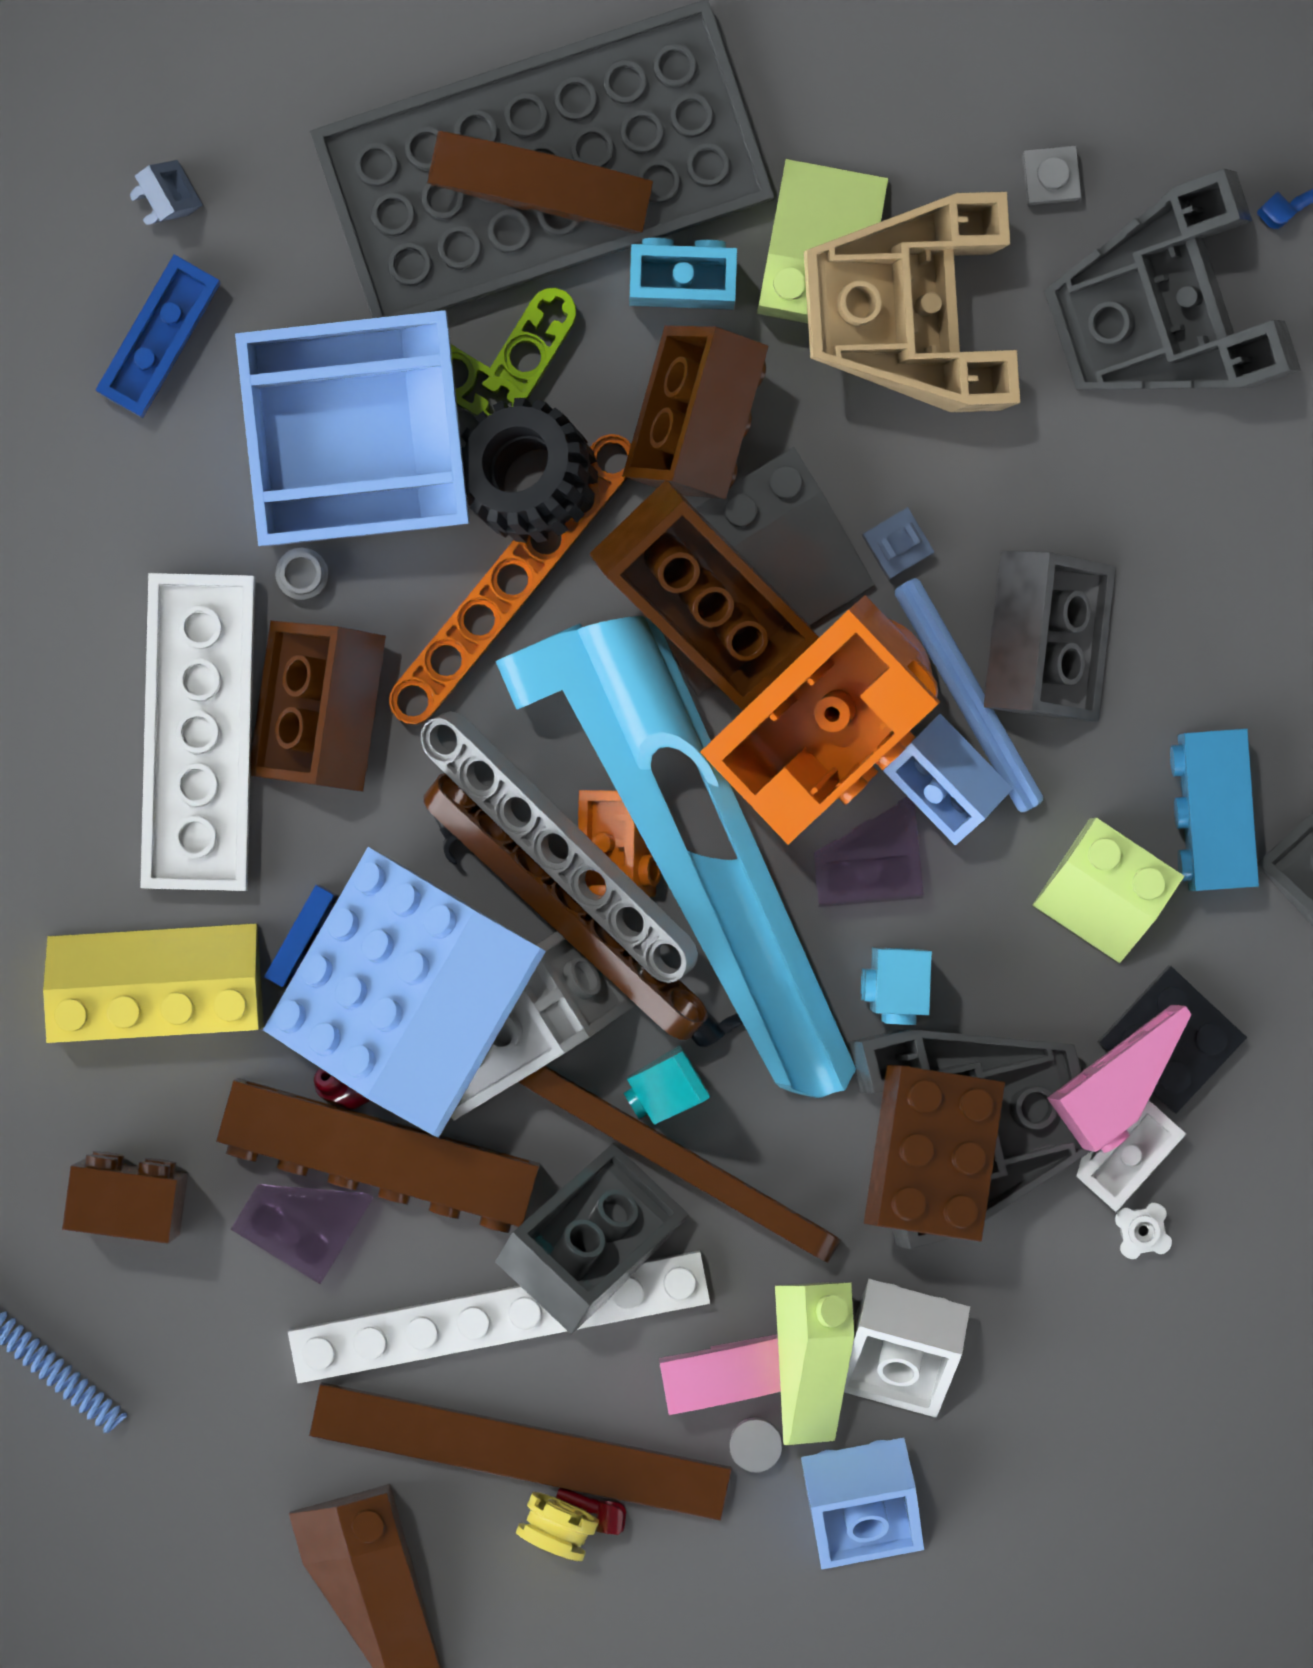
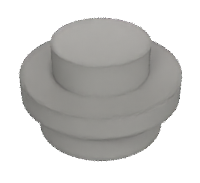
M300 547L289 550L280 558L276 566L275 576L279 588L287 596L296 600H308L319 595L325 588L328 581V568L324 559L316 551Z

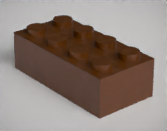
M667 479L589 553L603 574L742 711L819 638L791 604Z

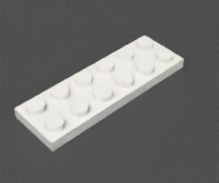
M148 573L140 888L248 891L255 576Z

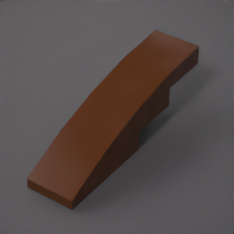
M439 131L427 184L521 210L534 209L577 222L590 221L637 234L643 232L653 181L543 152Z

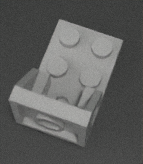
M558 931L536 945L546 952L451 1115L453 1121L565 1054L629 1011L636 1004Z

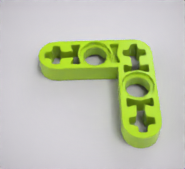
M546 288L538 292L529 303L490 368L450 344L452 360L463 362L469 371L467 382L462 387L455 389L457 405L474 416H478L482 411L488 416L491 415L487 412L490 406L489 402L477 393H475L473 403L463 399L474 389L479 373L488 377L481 384L486 390L494 394L500 392L501 388L509 391L507 401L512 407L514 398H526L528 400L574 326L576 306L572 297L566 291L558 288ZM557 299L563 302L562 313L567 318L563 323L554 320L550 324L545 334L549 338H555V340L548 347L540 337L524 332V329L531 323L538 330L544 320V313L539 307L543 302L547 305H552ZM521 343L535 345L541 354L539 365L529 372L517 370L510 361L512 350Z

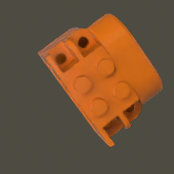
M864 595L704 747L700 753L789 845L834 801L839 799L844 805L848 804L879 772L873 766L875 763L883 771L916 738L910 730L940 703L937 699V682L932 675L931 663L926 650L909 629L894 620L888 619Z

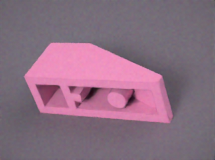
M1170 1005L1047 1098L1084 1150L1097 1152L1101 1149L1104 1153H1107L1121 1145L1130 1136L1126 1129L1139 1120L1192 1015L1186 1006Z

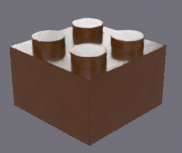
M93 1151L92 1155H86V1159L71 1165L62 1230L169 1244L180 1235L188 1173L175 1171L177 1162L145 1158V1162H139L138 1166L123 1164L124 1155Z

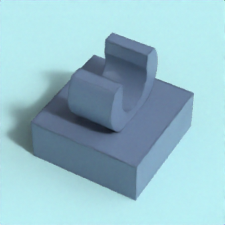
M178 160L148 165L135 175L139 186H136L130 193L132 201L147 198L153 208L152 213L143 219L146 225L189 216L203 206Z
M908 507L862 534L863 539L888 580L934 553L933 548Z

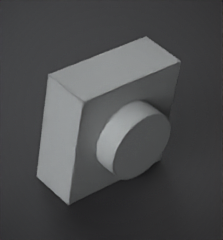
M1076 146L1025 150L1023 152L1027 206L1073 202L1081 199Z

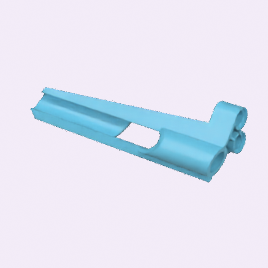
M644 616L613 619L582 627L581 623L495 661L516 710L563 690L774 1082L780 1088L814 1098H821L846 1090L856 1067L732 787L700 753L711 740L663 632L650 619ZM665 747L677 749L694 761L738 859L723 860L692 853L686 849L651 770L652 756L658 749Z

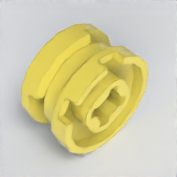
M532 1492L527 1507L530 1509L527 1521L530 1524L519 1523L516 1534L529 1543L550 1553L574 1561H583L585 1551L581 1548V1545H584L588 1535H594L599 1520L585 1510L559 1500L556 1497L540 1492Z

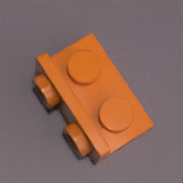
M579 790L578 828L649 897H654L656 895V885L660 881L661 871L618 792ZM588 870L585 876L587 887L596 895H604L606 892L604 878L598 872Z

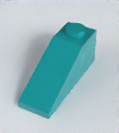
M681 1045L629 1075L627 1081L632 1088L623 1093L638 1119L640 1120L648 1115L654 1125L710 1098L706 1086Z

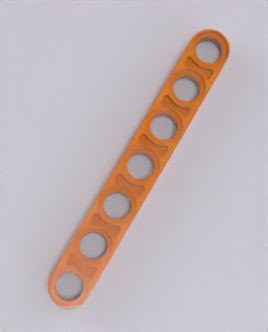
M608 434L601 436L590 446L594 451L597 461V454L600 449L609 444L621 446L626 451L628 457L631 443L620 435ZM597 462L591 464L598 471V483L589 484V488L595 493L594 504L590 510L584 513L585 515L578 523L573 518L565 523L568 531L561 535V544L555 552L541 554L535 551L530 542V535L527 543L512 541L394 685L390 692L389 705L392 713L398 720L406 724L418 725L425 723L435 714L627 480V478L622 477L624 468L617 473H607L599 467ZM518 565L526 571L528 584L521 593L510 595L499 588L497 582L498 575L504 567ZM477 605L490 608L495 617L492 630L484 635L470 633L464 623L467 611ZM442 646L456 648L462 658L459 670L449 676L436 673L431 664L434 651ZM410 686L422 688L428 696L426 710L417 716L404 714L398 705L401 691Z

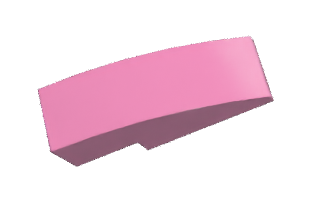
M778 1334L710 1346L711 1349L659 1358L669 1415L781 1392Z

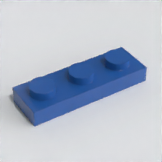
M173 254L95 391L137 416L144 418L221 285L220 280Z

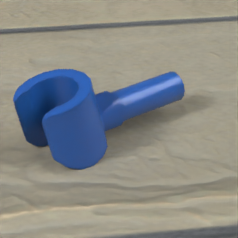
M1313 188L1297 196L1290 203L1278 191L1257 211V214L1270 228L1279 229L1297 212L1313 203Z

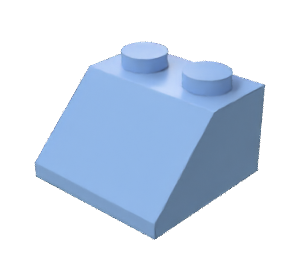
M904 1437L888 1441L876 1440L867 1445L841 1450H824L814 1455L801 1457L821 1569L924 1550L916 1487Z

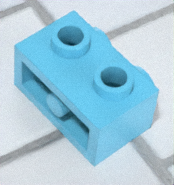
M667 238L642 239V244H631L629 306L734 310L737 248H726V242L719 240L695 241V246H674V240Z
M872 947L871 969L862 968L861 1000L870 1002V1010L872 1012L882 1013L881 1022H885V1024L916 1025L917 1015H929L932 951L925 949Z

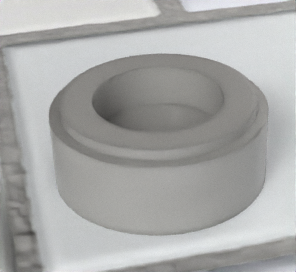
M753 1417L741 1421L733 1429L729 1447L732 1458L738 1466L750 1472H762L774 1466L780 1458L782 1440L779 1431L770 1421Z

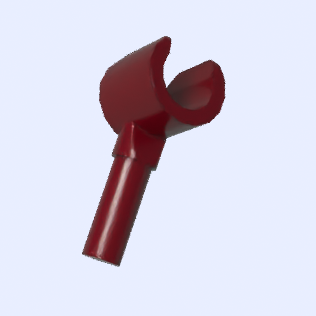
M559 1488L556 1495L557 1499L586 1512L597 1514L599 1523L595 1531L611 1535H619L624 1531L627 1512L622 1503L609 1500L598 1501L569 1489Z

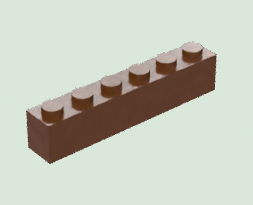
M240 1078L233 1080L216 1142L228 1145L226 1154L233 1157L256 1162L258 1154L279 1159L276 1168L286 1172L307 1176L309 1168L329 1173L327 1182L330 1184L358 1190L359 1183L361 1182L379 1187L378 1197L407 1205L411 1196L430 1202L429 1211L450 1218L459 1219L461 1211L481 1216L479 1225L504 1233L510 1232L511 1225L519 1227L523 1223L540 1165L538 1162L440 1135L438 1138L421 1129Z

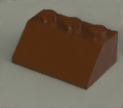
M270 620L251 751L250 776L363 792L368 768L373 721L376 714L375 707L380 673L383 665L385 635L339 626Z

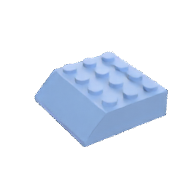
M446 310L235 333L258 546L283 545L470 524Z
M368 847L263 1031L367 1099L439 1138L546 951L417 873Z

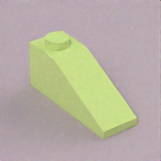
M809 1283L775 1286L784 1445L835 1441L854 1341L851 1283Z

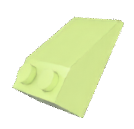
M785 160L757 314L808 323L804 251L881 222L888 178L795 160Z

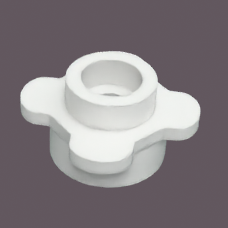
M1150 1203L1146 1209L1131 1210L1129 1208H1122L1117 1212L1115 1223L1120 1227L1123 1239L1120 1251L1125 1257L1136 1259L1141 1253L1155 1251L1158 1254H1164L1170 1249L1172 1240L1166 1234L1164 1226L1167 1212L1162 1205ZM1141 1226L1148 1228L1147 1235L1141 1236L1138 1230Z

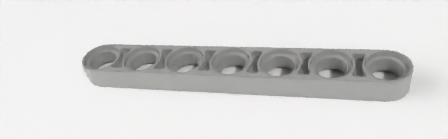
M449 711L432 718L424 724L421 730L420 741L427 756L651 976L659 981L670 983L676 982L694 969L697 963L698 952L690 936L469 720L459 713ZM440 724L447 725L456 734L457 746L455 750H448L439 742L437 732ZM478 760L487 763L493 770L494 782L490 787L480 783L475 776L474 765ZM513 797L522 798L530 806L531 819L528 823L521 822L514 816L511 809ZM550 834H558L567 842L569 853L566 859L558 858L551 852L548 845ZM588 870L596 871L604 878L606 883L604 895H596L587 887L585 876ZM625 907H632L639 911L644 921L642 932L632 931L624 923L623 910ZM662 944H670L679 951L681 956L680 968H670L663 962L660 955Z

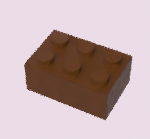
M665 325L622 477L654 488H658L667 479L682 495L726 499L728 490L734 484L737 476L738 467L736 461L742 440L747 435L751 426L752 414L750 411L756 390L765 377V358L769 346L716 326Z
M887 1065L864 1224L982 1242L1005 1082L914 1067Z

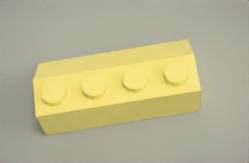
M258 923L47 936L43 987L46 1043L250 1031L264 1028Z

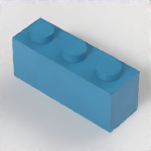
M1248 729L1193 732L1177 735L1178 745H1171L1170 764L1173 777H1181L1182 797L1174 798V818L1176 828H1184L1186 849L1178 850V872L1184 875L1182 881H1188L1189 891L1259 887Z

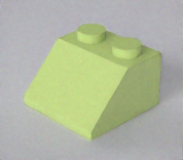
M1090 818L1032 906L1116 962L1121 963L1157 919L1184 878V875L1098 818Z

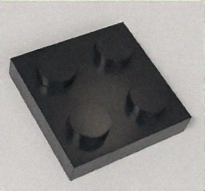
M1168 965L1097 1042L1109 1052L1170 1005L1186 1006L1192 1015L1152 1092L1173 1113L1177 1114L1247 1039V1036L1172 966Z

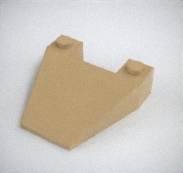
M1007 192L955 193L804 251L810 358L948 412L1001 411L1019 404L1020 389L1017 350L960 352L954 256L991 255L1010 245Z

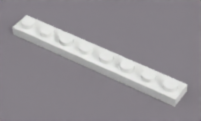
M700 1250L645 1261L612 1297L578 1329L710 1304ZM518 1285L290 1329L288 1336L297 1383H303L567 1332V1330Z

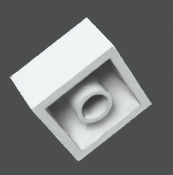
M868 1279L854 1319V1341L844 1392L937 1418L962 1356L970 1306L901 1288L894 1284Z

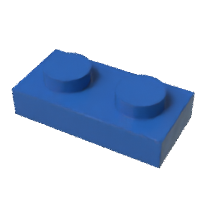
M315 885L266 972L265 978L281 987L288 985L307 954V949L316 933H319L333 909V903L338 896L337 894L321 885Z

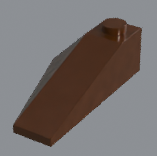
M391 1484L289 1512L304 1567L373 1668H442Z

